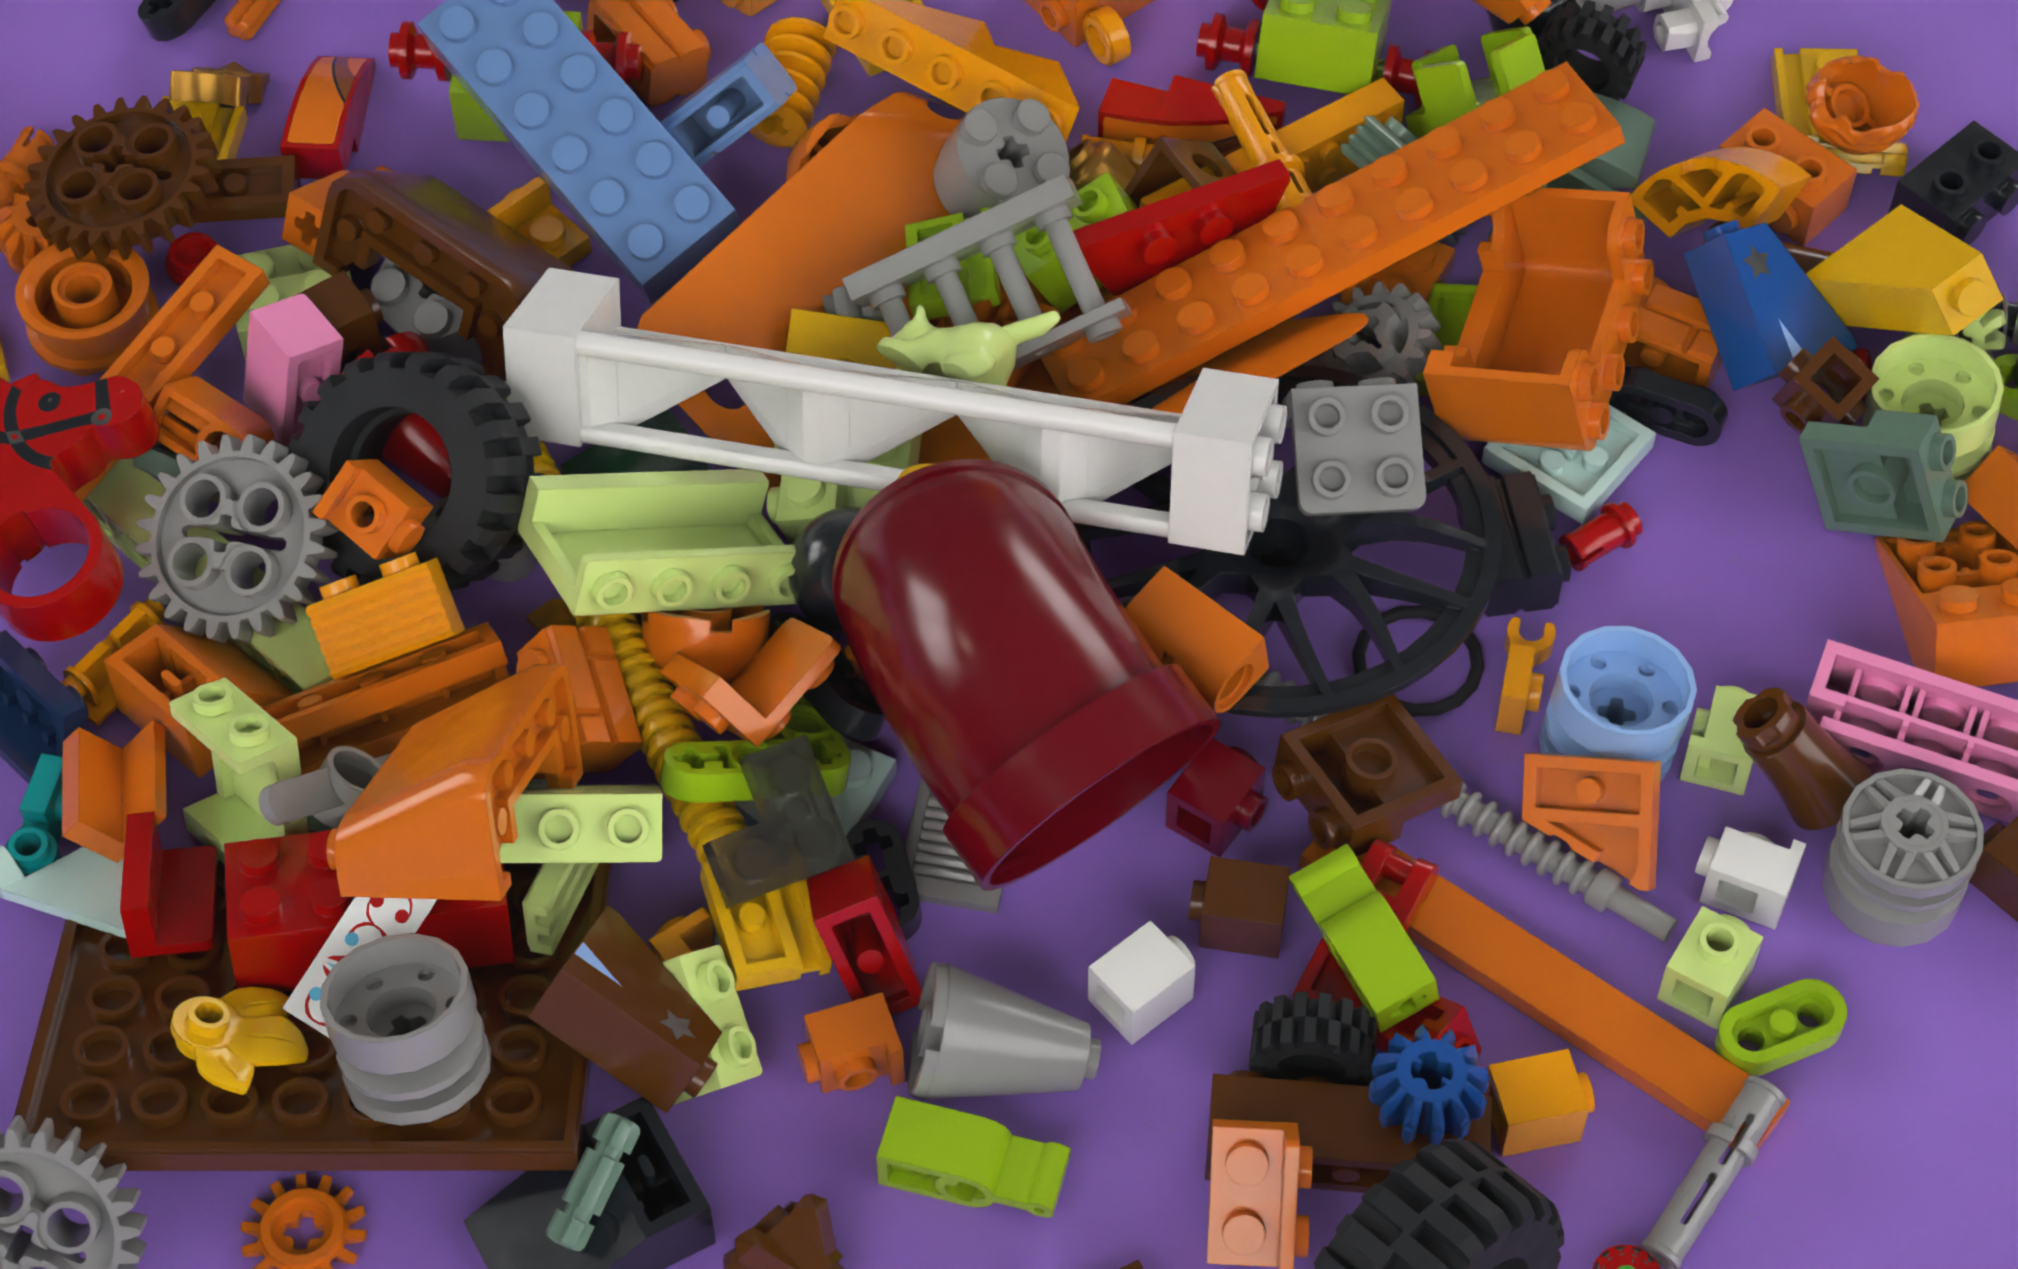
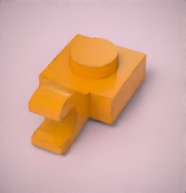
M1512 617L1508 623L1505 637L1507 662L1495 731L1521 735L1525 710L1538 712L1544 674L1534 673L1532 669L1534 666L1545 662L1551 656L1556 629L1554 623L1546 622L1542 638L1537 641H1528L1519 633L1521 618Z

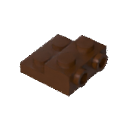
M1394 694L1370 704L1331 713L1281 734L1275 763L1272 768L1273 782L1281 797L1288 802L1298 799L1309 813L1308 826L1315 842L1322 849H1328L1333 846L1335 849H1338L1347 843L1356 857L1368 852L1370 846L1377 838L1387 843L1400 838L1405 821L1458 799L1463 785V780Z

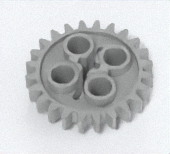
M224 434L221 438L220 449L202 440L198 442V461L180 453L176 456L177 464L181 471L177 477L163 472L158 474L160 482L166 489L162 497L150 494L145 495L144 500L156 509L154 518L137 520L136 525L151 532L150 540L134 547V552L151 557L152 562L143 567L138 574L140 578L159 582L148 595L149 599L163 605L168 604L164 617L180 624L184 622V631L201 637L206 633L208 639L221 643H226L229 636L233 640L250 643L253 629L259 634L273 637L275 636L274 617L294 625L297 622V618L292 604L296 601L308 605L315 603L313 595L307 589L311 581L328 583L330 578L317 568L319 560L337 558L338 552L324 546L323 537L338 532L339 529L331 522L320 520L312 513L323 496L315 493L325 481L319 475L310 471L305 472L309 461L294 453L288 455V447L272 440L266 445L265 440L252 434H247L243 443L240 439ZM219 491V505L217 509L211 515H209V501L211 497ZM277 499L278 511L276 516L270 523L266 524V510L271 502ZM191 527H200L236 536H243L245 533H248L263 540H285L286 547L282 551L234 541L224 544L207 537H188L187 531ZM204 554H207L206 569L200 577L196 578L197 562ZM265 562V576L261 583L254 587L253 574L260 563Z
M22 1115L15 1116L5 1136L0 1130V1177L13 1180L23 1192L15 1194L7 1192L0 1187V1269H33L34 1267L46 1269H138L134 1264L140 1262L147 1243L136 1237L141 1235L148 1219L147 1215L128 1211L134 1208L141 1195V1191L139 1188H118L117 1185L127 1169L125 1163L116 1164L106 1169L99 1163L107 1147L105 1143L101 1142L85 1152L78 1147L81 1139V1128L76 1126L68 1133L64 1140L54 1137L53 1120L47 1117L36 1134L28 1132ZM61 1209H76L86 1216L89 1223L79 1224L72 1222L64 1215ZM22 1227H29L34 1231L33 1234L26 1233L22 1230ZM84 1252L86 1258H80L79 1253Z

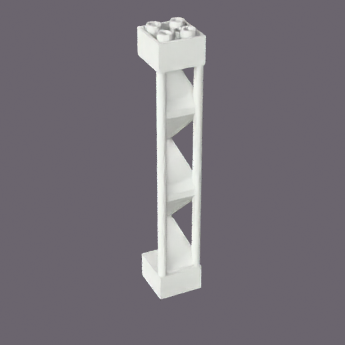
M548 268L503 325L506 384L511 388V394L507 397L509 403H523L531 418L530 422L524 425L527 436H538L539 441L581 447L583 443L881 491L896 481L900 473L905 469L868 464L867 462L957 415L992 461L1019 468L1044 483L1058 497L1073 523L1168 538V543L1238 555H1245L1254 531L1264 532L1268 519L1270 498L1277 499L1281 488L1283 461L1273 460L1274 444H1281L1287 420V406L1277 404L1279 379L1203 368L1182 414L622 327L619 278L556 268ZM727 379L778 449L639 427L637 425ZM1172 464L1169 512L1103 502L1105 499Z

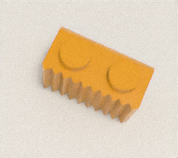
M416 552L379 565L383 576L380 579L360 586L356 574L319 587L323 600L306 606V614L310 618L311 626L315 630L316 639L320 643V649L325 656V663L328 665L330 675L334 680L455 636L465 630L437 557L420 563Z

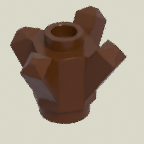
M805 1194L799 1202L789 1201L783 1208L780 1204L777 1205L755 1226L735 1238L736 1247L725 1253L723 1257L724 1269H845L839 1262L843 1256L836 1249L827 1199L814 1194Z

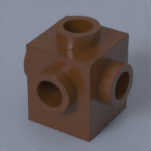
M1832 336L1814 355L1803 348L1784 367L1778 376L1786 384L1771 400L1781 408L1780 413L1786 423L1799 433H1802L1808 421L1853 425L1868 409V406L1861 398L1879 378L1854 353Z

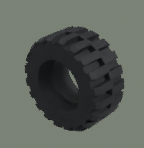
M438 352L378 353L375 358L361 357L346 364L343 370L344 375H330L318 386L317 393L322 398L321 401H307L301 411L298 422L305 426L301 435H292L288 455L294 453L309 461L305 472L310 471L323 477L325 482L315 494L324 495L347 460L378 459L381 462L385 443L392 430L406 416L416 413L429 422L443 440L450 459L452 478L449 497L442 513L434 524L424 531L420 541L407 554L416 552L420 563L437 557L450 591L468 587L470 581L484 580L497 572L500 564L498 560L511 559L522 546V539L517 535V529L529 476L543 475L542 473H534L533 457L542 455L538 436L528 437L524 425L529 423L531 418L522 402L509 403L506 400L511 394V388L498 375H484L483 365L468 358H452L449 353ZM372 509V511L370 512V514L368 515V516L371 517L372 519H374V510H373V509ZM340 530L332 535L323 537V545L338 552L337 558H334L331 564L332 572L342 579L356 574L357 579L360 580V585L382 578L379 565L396 559H373Z
M1449 1139L1442 1140L1439 1145L1429 1144L1417 1150L1416 1156L1413 1159H1403L1390 1169L1389 1176L1380 1184L1375 1183L1361 1197L1363 1201L1351 1215L1347 1213L1335 1229L1337 1231L1336 1235L1328 1246H1323L1314 1261L1315 1269H1557L1561 1259L1559 1248L1564 1245V1231L1558 1209L1552 1201L1477 1142Z

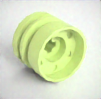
M1936 334L1911 335L1890 344L1875 359L1872 372L1879 380L1867 391L1865 404L1868 406V409L1865 411L1862 426H1868L1876 410L1937 415L1941 433H1950L1955 438L1956 455L1951 468L1953 478L1965 481L1992 450L1995 425L2004 391L1998 366L1986 351L1969 341L1954 336Z

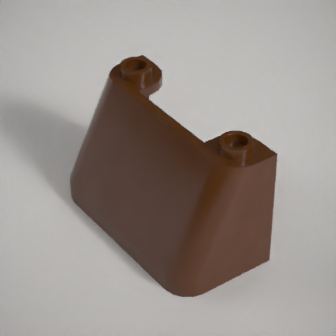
M365 169L353 170L331 183L327 193L312 261L322 270L334 276L342 271L347 272L351 270L354 262L355 265L365 270L378 263L381 255L463 310L458 335L465 340L474 337L483 356V361L479 364L483 365L484 375H498L503 381H506L503 325L548 268L575 271L438 178L424 174Z

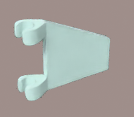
M0 846V898L126 939L120 913L124 858L116 863L85 847H81L25 877L7 849Z

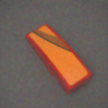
M317 56L308 67L295 93L280 144L282 156L295 155L301 179H322L338 171L348 170L351 152H358L376 69L375 58Z
M1174 75L1169 90L1165 91L1112 78L1098 110L1097 137L1134 142L1135 137L1138 136L1147 138V144L1153 145L1156 144L1160 137L1211 142L1223 157L1243 148L1226 113L1211 90L1212 86H1215L1214 84ZM1256 95L1275 130L1283 128L1285 124L1286 102Z

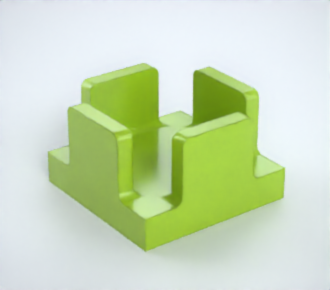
M1525 26L1490 31L1482 35L1481 44L1490 77L1478 78L1472 82L1466 63L1460 60L1457 47L1454 44L1442 46L1413 61L1412 70L1422 106L1420 109L1405 116L1408 130L1418 138H1421L1433 129L1446 125L1482 106L1485 102L1497 98L1532 80L1540 73L1547 71L1544 68L1536 36L1532 34V30Z

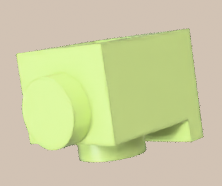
M1716 685L1710 710L1697 707L1679 780L1744 795L1753 760L1745 752L1743 743L1736 735L1737 726L1734 724L1733 719L1746 699L1757 696L1756 694L1749 693L1736 686Z

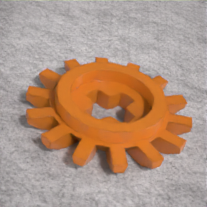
M306 1173L295 1174L296 1189L285 1192L280 1182L276 1181L269 1185L276 1198L270 1205L256 1197L249 1205L262 1217L260 1222L242 1221L240 1231L255 1236L258 1239L254 1243L242 1246L243 1257H265L253 1269H333L330 1264L333 1259L354 1265L358 1260V1255L344 1248V1245L364 1242L367 1239V1230L349 1229V1226L366 1216L363 1205L346 1211L344 1208L354 1195V1191L347 1185L336 1196L330 1195L333 1177L323 1174L317 1189L308 1188ZM302 1218H313L315 1229L324 1231L322 1238L310 1239L307 1249H296L294 1239L290 1236H285L287 1229L299 1228Z

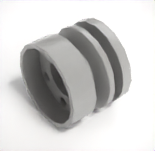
M1900 768L1879 772L1857 785L1843 806L1840 820L1836 827L1835 837L1830 844L1823 864L1822 889L1833 914L1848 930L1873 943L1897 947L1928 942L1948 929L1961 906L1968 889V882L1973 876L1983 852L1984 826L1974 803L1955 784L1931 772Z
M407 933L383 936L361 945L333 966L321 986L320 1010L329 1038L337 1052L336 1060L342 1072L345 1088L355 1108L374 1121L400 1126L432 1122L460 1109L480 1091L490 1073L491 1048L488 1038L484 1033L483 1020L476 1009L477 999L468 967L459 951L438 937Z

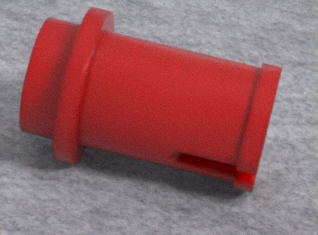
M1609 502L1601 507L1600 515L1570 533L1561 535L1558 543L1566 546L1570 566L1574 570L1582 571L1589 564L1618 547L1624 549L1632 547L1636 542V536L1642 533V523L1636 511L1628 503L1620 502L1615 504Z

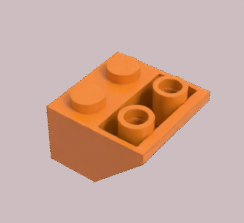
M154 624L104 659L118 710L141 729L151 721L165 727V750L198 778H201L214 768L211 750L171 716L170 701L194 691L200 685L215 682L224 677L260 707L295 694L229 639L226 643L208 639L206 633L201 637L186 632L182 626Z

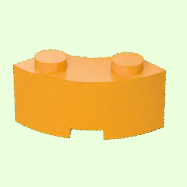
M1727 147L1702 153L1658 171L1639 185L1631 194L1633 205L1669 238L1696 228L1708 219L1726 222L1738 220L1741 229L1777 221L1811 178V175L1797 164L1775 153L1749 147Z

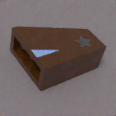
M608 905L528 1016V1018L666 1114L683 1091L695 1098L718 1065L708 1055L721 1036L722 1031L625 919Z

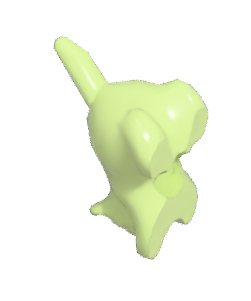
M919 305L916 308L914 318L908 321L893 337H884L877 344L876 348L883 356L895 363L898 370L1007 386L1015 366L1017 345L1045 335L1059 322L1060 315L1059 312L1049 311L1007 324L1003 327L995 323L972 322L954 327L938 328L928 321L924 307Z

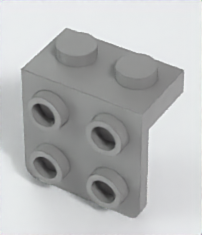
M1379 377L1361 380L1358 382V386L1334 387L1332 381L1314 380L1298 383L1295 389H1291L1280 405L1287 406L1285 429H1292L1298 508L1304 515L1324 516L1416 511L1424 505L1426 501V486L1417 383L1396 384V379Z

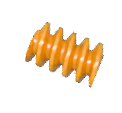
M799 17L780 19L769 27L764 37V45L768 47L797 86V90L779 109L749 130L755 138L768 145L780 148H793L796 140L808 130L814 118V110L820 101V93L826 84V76L831 70L832 59L837 53L836 44L824 39L823 35L826 28L821 23Z

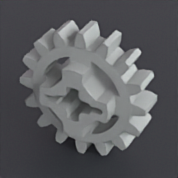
M1377 281L1371 295L1366 296L1357 287L1353 290V302L1346 306L1344 303L1336 300L1332 305L1337 314L1365 313L1369 318L1368 324L1347 340L1318 355V358L1311 365L1346 371L1368 379L1379 377L1396 379V384L1417 383L1419 389L1420 386L1415 376L1419 371H1424L1428 353H1430L1431 349L1442 350V343L1434 334L1441 328L1440 322L1433 315L1432 309L1418 292L1412 295L1402 283H1398L1390 292L1382 281ZM1372 343H1376L1380 349H1377Z

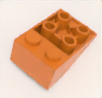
M1969 521L1961 524L1959 528H1951L1944 542L1890 536L1875 537V547L1914 665L1917 668L1975 687L2018 682V550L1988 522Z

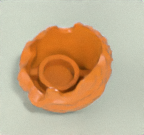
M1856 55L1832 60L1826 63L1806 85L1807 94L1805 99L1810 110L1809 119L1811 124L1829 145L1849 154H1876L1886 150L1905 136L1907 131L1913 127L1918 115L1920 103L1917 99L1918 95L1913 87V83L1904 72L1891 71L1881 65L1879 59Z

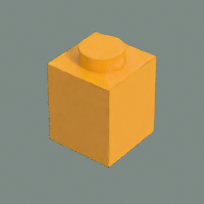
M1569 1049L1490 1064L1488 1066L1489 1084L1487 1091L1483 1094L1484 1096H1492L1491 1127L1501 1157L1581 1141L1588 1113L1594 1112L1595 1100L1588 1075L1585 1072H1576Z

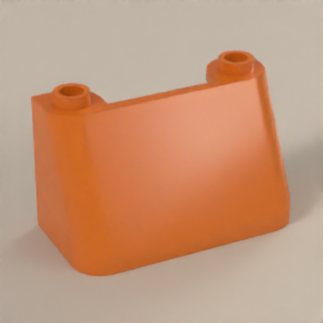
M535 664L417 722L410 728L344 815L338 828H333L329 833L326 847L327 861L329 867L332 870H336L341 897L501 901L512 882L510 872H502L499 852L502 843H514L518 838L514 804L531 779H546L548 788H575L584 774L572 684L566 666L562 664Z

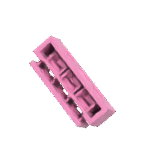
M1830 639L1827 640L1805 708L1846 749L1850 750V747H1854L1870 753L1869 757L1856 756L1868 765L1871 776L1879 772L1900 768L1926 770L1955 784L1974 803L1979 814L2007 823H2011L2018 817V700ZM1981 789L1998 795L1997 799L1977 794V790Z

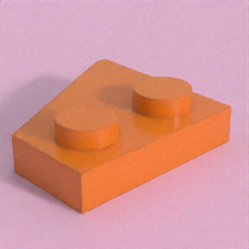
M1542 752L1525 753L1522 820L1548 836L1555 835L1569 844L1571 850L1591 862L1598 861L1630 880L1628 884L1642 891L1653 890L1656 888L1661 761Z

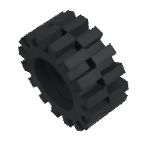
M1585 0L1582 9H1580L1577 1L1568 2L1565 9L1559 6L1554 10L1552 16L1549 17L1538 40L1545 70L1553 69L1567 61L1593 93L1618 101L1620 98L1624 100L1645 58L1646 43L1645 41H1639L1642 33L1638 26L1628 29L1627 27L1631 19L1624 13L1618 19L1613 17L1614 7L1607 4L1604 5L1602 11L1596 10L1595 1ZM1578 50L1587 51L1597 56L1600 60L1591 59L1581 54Z
M1295 992L1294 1000H1290L1284 994L1275 996L1273 1004L1265 1001L1259 1005V1011L1255 1010L1249 1061L1250 1071L1258 1072L1266 1078L1298 1080L1307 1076H1320L1332 1080L1335 1084L1367 1086L1372 1081V1077L1374 1078L1371 1074V1069L1376 1054L1377 1021L1375 1017H1369V1010L1365 1007L1360 1006L1353 1009L1352 1000L1343 997L1337 1003L1331 1002L1332 994L1319 993V999H1309L1307 992Z

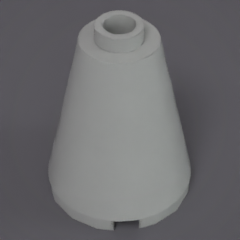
M936 962L930 964L918 1004V1009L922 1010L918 1032L913 1031L907 1083L908 1093H911L910 1096L927 1100L1071 1092L1080 1089L1084 1078L1091 1080L1095 1078L1100 1060L1101 1040L1091 1038L1089 1023L951 964Z

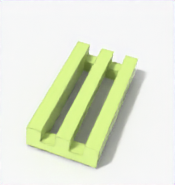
M542 863L522 902L527 944L531 952L551 956L554 954L599 863Z

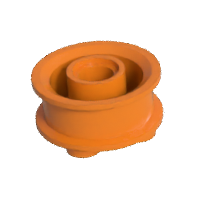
M55 244L38 253L25 266L18 278L15 289L16 305L21 318L26 323V333L32 349L47 364L60 370L72 372L78 376H88L96 372L108 370L159 311L156 296L150 288V276L147 266L142 257L133 248L128 260L123 261L118 250L112 249L104 262H98L92 249L82 259H76L70 247L60 252Z

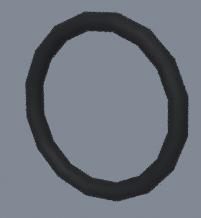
M1424 605L1399 606L1381 613V616L1386 625L1400 619L1423 618L1435 622L1443 611ZM1364 628L1359 632L1352 651L1355 674L1367 670L1365 654L1371 638ZM1473 633L1463 642L1469 650L1471 662L1466 682L1454 695L1435 703L1414 704L1399 700L1412 717L1441 715L1461 706L1478 689L1484 670L1481 645Z

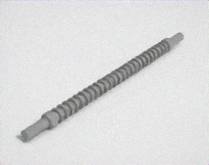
M1135 596L1125 597L1122 602L1124 608L1127 607ZM1274 670L1269 674L1265 672L1254 685L1272 687L1296 686V683L1292 679L1284 683L1281 682L1280 672ZM1329 714L1285 718L1288 724L1300 721L1301 726ZM1464 782L1459 798L1440 806V814L1443 818H1448L1453 814L1457 817L1456 824L1458 827L1462 828L1467 824L1472 825L1474 837L1487 834L1489 836L1488 844L1491 847L1501 843L1505 846L1504 853L1506 856L1510 857L1515 853L1521 855L1520 863L1522 866H1527L1531 862L1537 865L1536 873L1539 876H1543L1547 872L1553 875L1552 882L1555 886L1566 882L1569 884L1568 892L1570 895L1574 896L1579 892L1583 893L1585 904L1602 913L1609 909L1664 943L1674 932L1678 920L1622 887L1623 880L1619 875L1607 868H1603L1599 872L1594 870V863L1590 860H1585L1583 863L1577 860L1578 853L1573 850L1565 853L1561 850L1562 843L1560 840L1556 839L1548 843L1545 841L1546 834L1539 830L1534 834L1529 831L1530 824L1527 822L1515 823L1512 811H1506L1503 814L1498 813L1496 801H1491L1487 805L1483 804L1482 794L1479 791L1468 795L1466 793L1467 786Z

